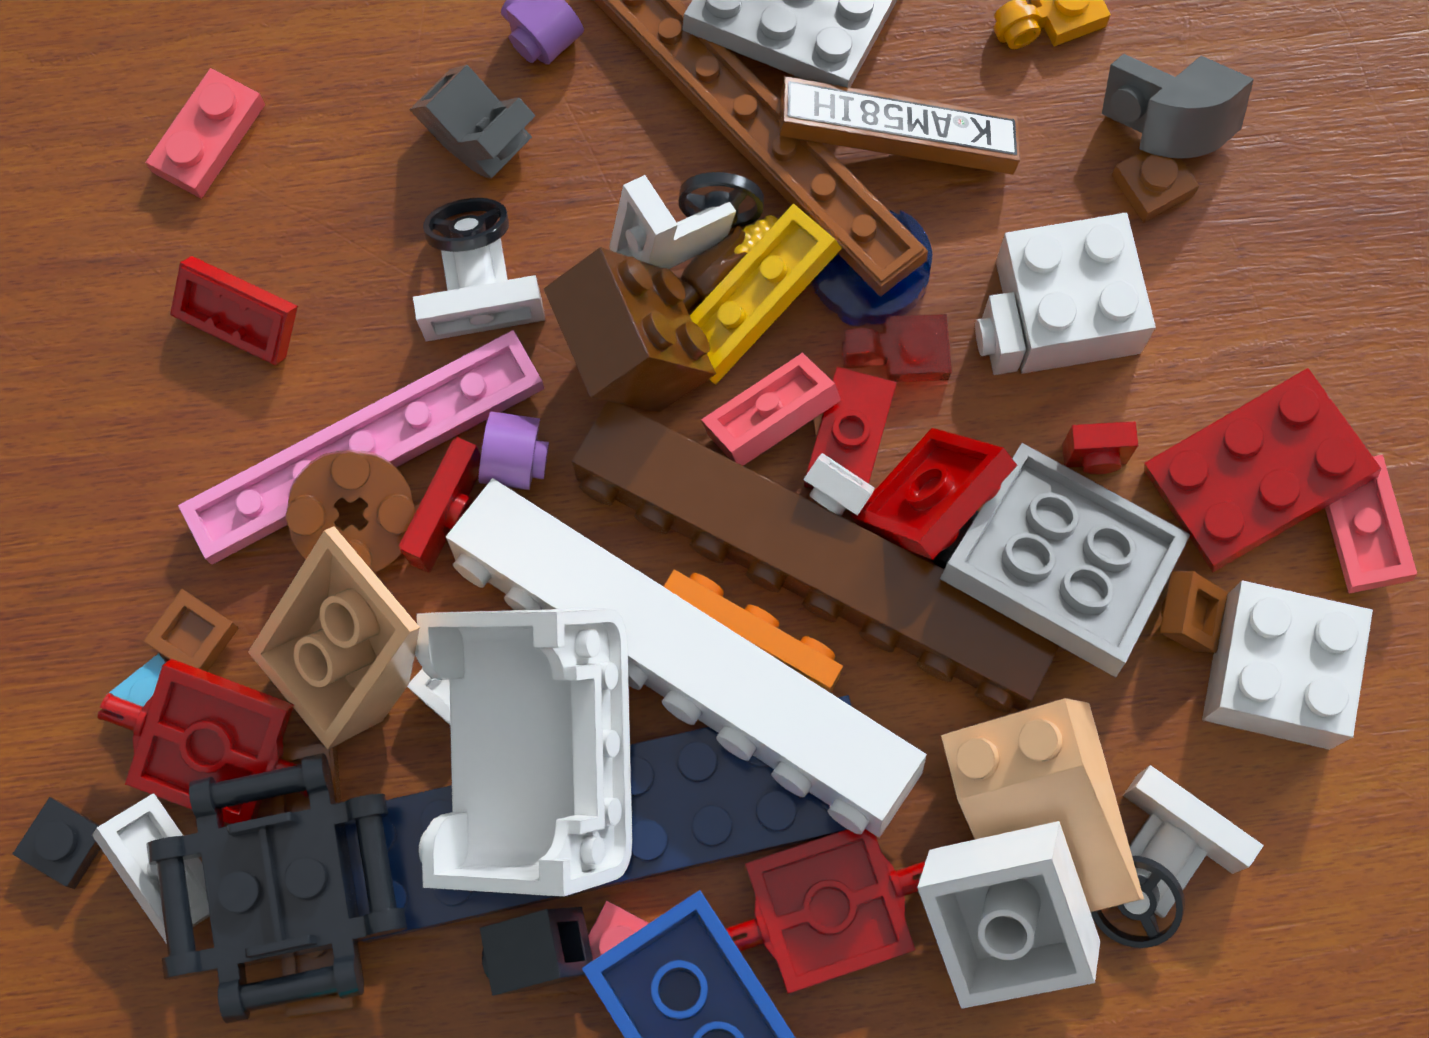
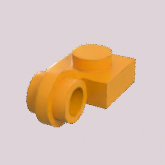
M1012 0L995 12L994 19L996 23L993 30L1001 43L1006 42L1010 49H1018L1033 42L1040 35L1041 28H1044L1055 47L1107 27L1111 14L1103 0H1030L1032 5L1027 4L1026 0Z

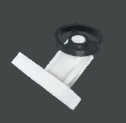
M725 172L698 174L687 179L680 187L678 205L682 213L688 218L676 223L644 175L623 185L609 248L611 251L628 257L632 256L637 260L670 269L715 246L728 236L730 228L743 227L758 220L763 213L764 194L757 184L736 174ZM708 186L734 188L730 192L712 191L706 195L691 193L696 189ZM747 195L752 197L756 205L752 209L738 214L739 205Z
M488 198L461 199L435 209L426 217L423 223L425 237L429 245L441 250L448 291L413 297L416 320L425 341L545 321L536 275L508 280L501 237L509 228V219L505 206L500 202ZM465 212H486L480 216L467 215L459 217L455 220H445L451 216ZM433 230H437L446 237L434 234Z
M1151 765L1135 777L1123 795L1150 815L1129 845L1144 899L1118 905L1123 915L1132 920L1141 921L1148 936H1136L1125 933L1113 926L1101 910L1091 912L1095 923L1104 934L1120 944L1134 948L1157 946L1175 934L1180 926L1185 910L1183 889L1206 855L1234 874L1249 868L1264 846ZM1176 903L1174 920L1165 930L1160 932L1155 914L1164 918L1173 904Z

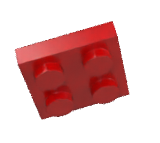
M931 428L873 491L858 516L853 513L850 517L858 526L885 540L933 560L940 551L948 548L957 539L960 529L983 504L996 496L1001 488V483L1018 465L1004 447Z

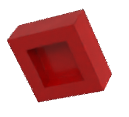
M1136 421L1072 425L1062 443L1064 466L1068 468L1083 467V472L1087 474H1107L1121 469V465L1128 463L1139 446Z

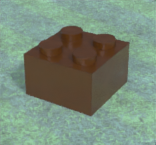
M600 247L543 288L591 398L661 412L716 375L707 355L710 351L708 339L700 327L692 322L683 302L686 298L684 287L671 270Z

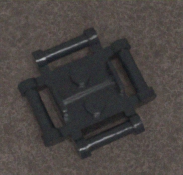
M324 753L303 757L302 764L230 780L216 782L213 777L190 781L189 798L192 811L196 817L198 833L166 837L146 843L149 864L156 865L168 949V957L162 958L164 979H178L218 971V1004L221 1016L227 1024L248 1019L250 1011L338 993L341 999L362 995L364 993V977L358 943L363 942V939L407 929L404 908H397L382 821V817L388 815L385 794L364 795L345 802L336 803L330 766ZM306 790L309 794L311 809L230 824L227 827L224 825L222 808ZM356 824L370 910L369 914L360 917L345 826ZM202 857L214 948L196 951L184 860ZM333 948L334 962L332 966L247 984L245 971L247 966Z

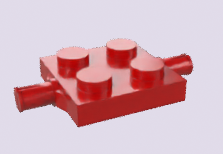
M170 659L162 665L154 693L144 706L108 693L100 705L102 709L98 711V720H104L133 731L134 756L125 785L149 794L154 793L157 797L192 809L189 798L190 781L213 777L216 782L298 765L282 759L284 753L283 737L294 704L174 659ZM307 790L296 792L304 795L306 798L309 797ZM262 800L222 808L224 822L234 824L256 819Z
M847 829L745 863L755 895V918L725 929L732 939L747 935L745 938L733 941L740 952L764 944L767 951L777 961L787 995L916 950L904 918V896L919 892L917 887L920 879L913 880L912 878L922 875L926 861L895 871L892 864L882 854L876 835L866 829L862 834H856Z

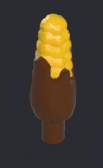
M768 215L764 219L757 220L754 224L748 225L744 230L737 226L722 241L695 257L681 275L682 285L686 293V298L683 300L686 309H690L697 302L701 304L777 222L778 218Z

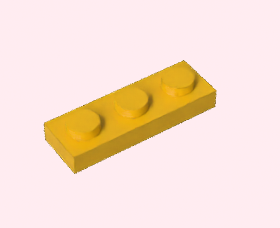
M794 203L690 315L692 322L700 327L708 339L710 351L707 355L716 372V375L711 377L710 380L715 385L842 249L829 233Z

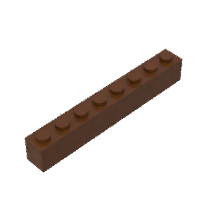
M606 402L572 460L576 479L581 482L579 488L594 500L609 506L613 504L614 500L621 502L636 510L634 517L646 527L661 534H667L672 529L692 540L690 547L703 557L717 563H723L725 558L736 562L748 569L746 576L757 585L779 593L783 587L803 597L802 605L814 615L830 622H836L838 617L862 628L859 635L868 643L888 652H893L895 647H898L918 657L917 666L924 672L945 682H951L953 677L977 688L975 696L980 701L999 711L1009 713L1012 707L1019 711H1024L1033 700L1059 648V645L941 580L940 577L944 569L623 404Z

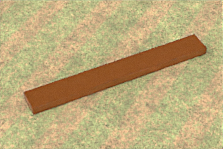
M593 0L791 205L794 203L838 242L842 248L838 254L880 297L927 261L928 250L822 143L779 136L780 101L729 49L682 30L684 13L687 7L680 0Z

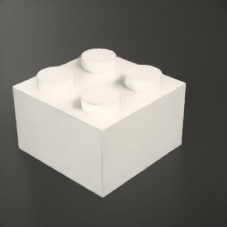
M1127 213L1005 233L996 265L1003 294L1014 292L1026 347V352L1020 364L1021 374L1142 353L1156 326Z
M1242 580L1227 595L1218 651L1213 655L1202 720L1329 750L1353 738L1373 610Z
M1059 821L929 850L917 888L961 1009L1095 983L1100 939Z

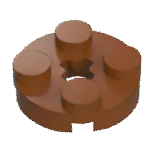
M345 450L325 453L302 469L290 489L286 520L291 540L305 559H307L323 531L334 526L374 573L391 564L402 553L399 544L416 512L410 487L401 472L391 462L372 452ZM342 497L350 503L360 497L367 503L362 512L367 521L360 528L350 524L343 529L335 523L340 514L334 505Z

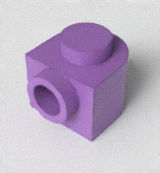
M506 0L501 9L502 17L510 24V42L519 54L530 63L538 59L545 64H550L584 33L581 21L565 0Z
M490 411L482 445L479 483L488 484L493 478L506 487L530 490L532 478L544 479L549 442L538 440L540 418Z

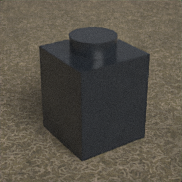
M582 907L545 909L479 928L483 945L482 965L485 974L489 978L492 996L531 991L585 977L586 975L582 968L593 961Z

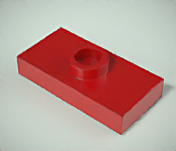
M190 256L179 264L170 315L273 365H277L287 356L298 306L196 257Z
M837 367L833 382L837 387L841 401L823 414L807 473L817 458L823 453L869 484L897 382ZM804 480V487L814 488V486Z
M458 437L452 440L399 544L401 552L410 565L430 573L447 540L446 536L473 503V498L469 494L479 476L481 459L477 445Z

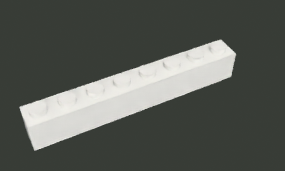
M493 478L446 536L456 560L453 563L454 568L464 578L478 587L483 588L489 582L506 594L504 600L514 610L611 608L616 610L621 615L626 627L628 685L630 687L640 690L645 684L664 697L662 704L674 716L690 725H694L697 720H700L719 733L716 737L717 741L729 752L746 761H749L753 755L774 769L771 773L772 777L781 786L800 797H805L810 792L830 805L828 809L829 815L840 825L856 834H862L866 829L880 838L923 773L927 754Z

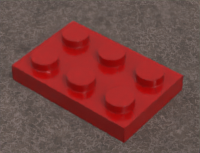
M1309 368L1299 372L1144 463V472L1184 531L1190 534V540L1212 572L1379 477L1382 469Z

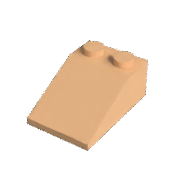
M333 526L323 531L248 653L287 701L294 704L293 708L324 746L330 749L382 722L409 685L420 627Z
M1064 698L941 735L957 799L974 839L1059 821L1090 912L1144 899L1089 703Z

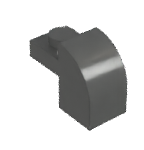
M1123 54L1110 65L1102 114L1141 132L1140 150L1169 158L1198 157L1219 149L1242 129L1254 79L1204 56H1200L1179 75L1174 77Z
M468 65L450 69L409 109L449 152L471 170L486 178H493L532 138L524 127L535 117V114L519 97L500 101Z

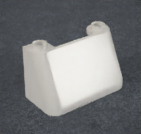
M611 608L417 614V625L420 629L415 656L421 664L423 671L430 678L449 680L453 811L434 818L420 839L419 857L422 862L423 888L564 897L617 880L623 876L632 854L628 645L626 627L621 615Z

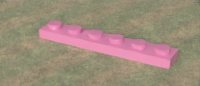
M514 330L178 506L204 558L212 565L287 525L286 511L291 486L302 469L317 457L334 451L361 450L380 455L395 467H398L487 420L490 411L500 413L544 390L543 381Z

